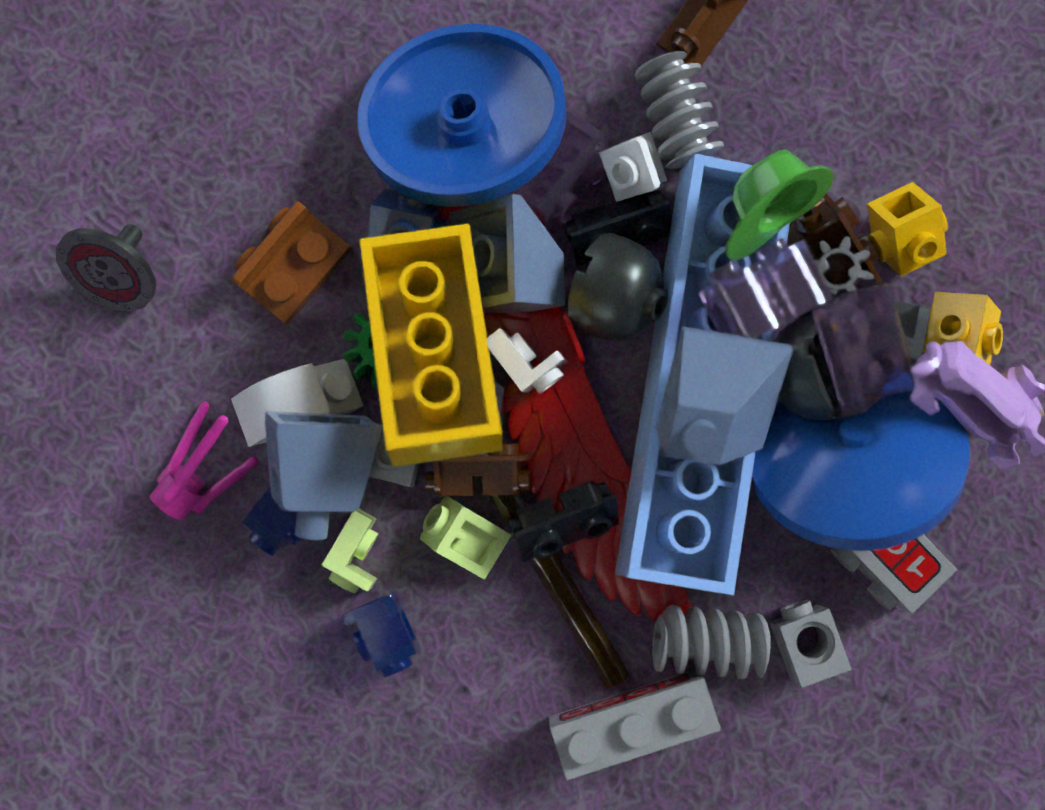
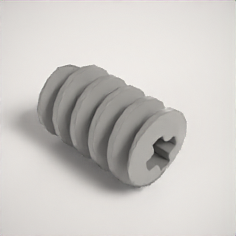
M674 51L653 58L642 64L635 72L636 81L639 84L645 85L641 89V98L645 103L651 104L647 108V118L651 122L657 123L652 130L653 138L656 141L664 142L658 148V156L664 161H670L665 166V169L670 170L682 168L695 153L711 157L725 147L723 141H707L706 136L718 129V122L701 121L700 117L711 111L713 106L711 102L695 101V97L705 92L707 86L704 82L690 83L689 78L701 71V65L699 63L684 64L683 59L687 56V53L684 51Z
M669 605L658 616L654 626L652 646L654 669L656 672H662L667 657L673 658L676 674H682L685 671L688 659H692L697 675H705L709 661H713L717 677H725L729 663H734L735 674L738 679H745L747 677L750 665H754L757 677L762 679L766 673L770 656L771 636L768 624L764 616L756 612L749 613L744 617L739 611L733 610L727 612L724 616L718 609L712 608L703 614L702 610L698 607H689L683 614L681 608L677 605Z

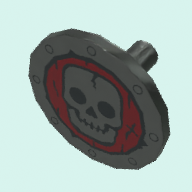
M133 224L125 225L118 236L99 229L78 228L66 232L55 248L56 263L63 277L79 293L94 303L112 310L131 312L145 308L156 294V278L148 262L135 249L142 239L143 233Z

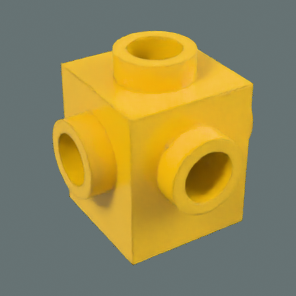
M914 182L867 203L871 234L867 238L880 257L877 260L878 262L882 263L885 261L898 275L904 276L947 255L945 232L948 230V222L942 211V205Z
M935 292L922 351L924 353L927 352L926 346L929 342H936L941 345L945 342L961 341L977 357L990 365L992 355H997L1000 352L1003 341V328L999 323L1000 309L988 295Z

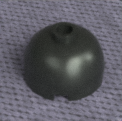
M613 233L601 235L589 246L584 254L593 257L586 273L576 270L572 280L568 299V318L571 320L572 325L580 327L576 331L596 339L610 342L628 340L644 331L652 320L657 321L664 312L667 303V292L663 290L664 279L658 260L642 245Z
M833 310L814 313L788 324L779 332L774 340L776 343L791 345L793 349L778 399L791 413L806 419L831 421L850 418L859 412L865 400L866 389L857 390V374L867 372L861 340L853 324L847 318L836 320L834 315L837 312Z

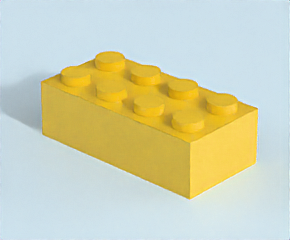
M469 224L360 239L386 450L393 467L502 451V433Z

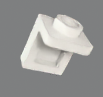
M651 132L599 152L616 202L651 192L659 188L661 183L667 181Z

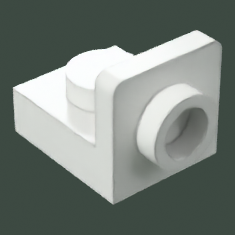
M499 328L487 338L489 350L522 392L528 393L535 388L541 394L564 376L559 368L568 361L559 351L554 352L534 368L530 361L537 356L519 332L510 337L506 331Z

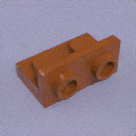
M299 201L291 209L284 207L274 216L268 226L269 235L258 247L251 246L239 257L234 267L237 272L231 279V281L287 326L352 250L349 244L312 215L307 207Z

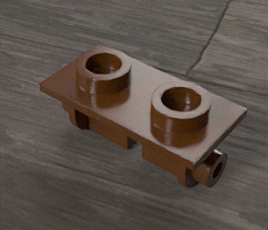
M687 0L656 45L667 53L684 51L687 53L686 58L683 59L684 64L699 63L702 67L748 0Z
M826 193L822 198L823 202L814 206L798 218V230L804 236L816 256L823 253L820 247L821 241L826 242L830 247L834 246L831 249H838L845 236L850 237L851 253L855 255L863 250L870 252V256L860 264L861 270L873 274V279L877 284L883 282L872 264L880 257L863 233L858 236L855 235L852 228L860 222L843 197L834 202ZM822 254L821 256H819L817 259L820 261L821 257H822L824 254ZM847 256L832 258L829 261L832 270L827 274L830 282L833 285L846 284L851 280L848 270L855 265L853 260Z
M502 443V451L430 461L434 462V471L426 472V491L435 492L437 497L473 496L474 476H482L483 495L520 496L521 491L531 490L530 470H521V461L533 458V452L519 453V443Z

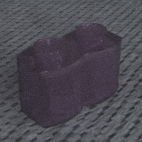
M784 238L754 252L758 262L741 269L736 260L708 274L711 285L698 292L718 333L747 338H755L833 299L805 241L802 240L788 247Z

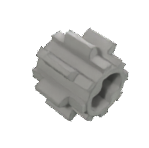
M847 236L842 240L838 249H831L826 242L821 241L820 247L824 255L820 261H806L807 266L818 270L819 276L809 285L810 289L816 290L826 285L830 288L828 298L831 303H835L840 291L845 290L853 298H860L859 292L855 287L859 279L873 280L874 275L870 272L861 270L860 265L870 256V252L863 250L855 255L851 253V240ZM836 256H847L855 264L848 270L851 280L843 285H833L826 278V274L832 270L829 261Z

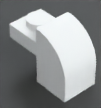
M344 359L313 366V363L284 371L251 385L231 398L248 447L267 442L265 428L266 411L343 415L363 407L349 365Z

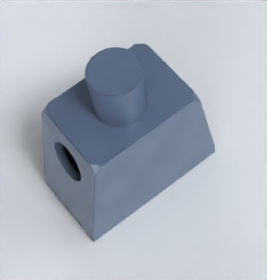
M266 411L265 428L272 498L282 510L297 511L295 535L297 537L307 540L326 539L328 536L330 512H355L361 505L378 445L381 427L366 416Z

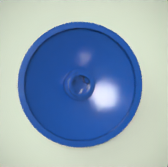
M460 24L435 29L417 36L388 55L366 83L359 102L357 118L360 139L368 160L384 182L400 194L413 200L436 206L458 207L477 205L498 199L519 189L533 179L551 160L562 140L566 125L567 108L560 73L549 55L535 42L517 32L498 26Z
M866 362L867 372L857 374V390L866 389L865 400L859 412L850 418L831 421L806 419L791 413L779 399L777 400L763 449L755 451L751 482L758 498L767 511L788 530L804 539L826 547L852 551H872L902 545L924 535L947 517L955 507L963 492L968 473L970 446L967 431L940 399L934 397L939 411L932 415H929L911 401V394L914 391L912 373L897 367Z

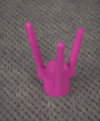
M206 401L201 402L168 465L156 479L159 485L149 496L151 501L160 510L181 521L184 520L191 510L201 515L212 500L240 480L258 464L256 457H250L204 493L200 491L205 483L194 471L228 423L227 416H219L185 465L180 466L210 406Z

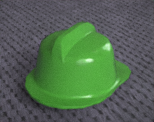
M779 150L749 167L741 174L734 187L733 203L741 221L733 230L726 244V256L730 260H740L751 255L783 227L812 209L825 196L832 185L834 175L831 169L824 166L809 168L798 157L787 150Z

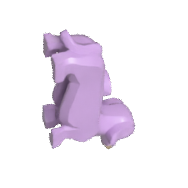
M961 341L945 342L941 345L936 342H929L927 344V352L917 359L910 371L914 383V391L911 394V401L929 415H932L939 411L934 397L940 399L969 433L989 442V459L1004 472L1020 465L1019 456L1014 447L1016 443L1023 439L1026 440L1028 451L1033 456L1037 457L1045 453V439L1037 433L1041 417L1045 415L1037 396L1045 393V385L1037 382L1028 368L1021 365L997 372L981 358L977 357Z

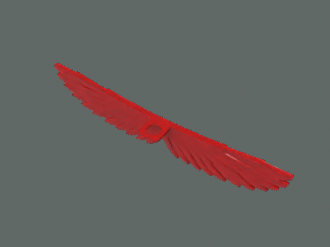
M526 184L507 194L521 195L533 211ZM444 206L443 219H447L450 222V212L470 206ZM560 306L532 312L483 314L487 338L499 328L506 331L510 337L519 332L537 356L530 361L534 368L556 351L561 352L568 361L559 368L564 376L543 393L539 394L535 388L528 393L522 392L511 378L502 398L503 412L508 413L511 411L508 420L510 438L514 440L521 433L518 442L519 453L533 452V458L521 461V467L528 464L527 470L531 472V494L535 495L538 492L537 502L549 498L556 513L564 510L559 500V493L591 480L595 484L604 481L608 486L610 494H615L617 498L619 525L611 527L607 533L598 538H584L561 548L562 552L566 555L572 550L577 569L583 578L590 581L594 573L597 584L607 599L614 601L617 592L624 606L632 614L640 615L641 605L645 613L653 621H657L658 616L669 605H677L684 614L687 608L692 607L684 587L633 579L615 574L631 471L612 436L583 367L585 358L571 320L568 318V313H563Z

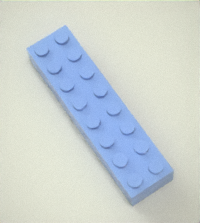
M695 153L679 172L663 271V290L667 292V303L663 314L655 321L615 574L620 576L734 595L755 452L721 465L664 456L656 424L682 326L772 342L790 223L763 246L745 258L730 260L725 254L726 244L733 230L741 221L733 203L734 187L741 174L752 166L749 164Z

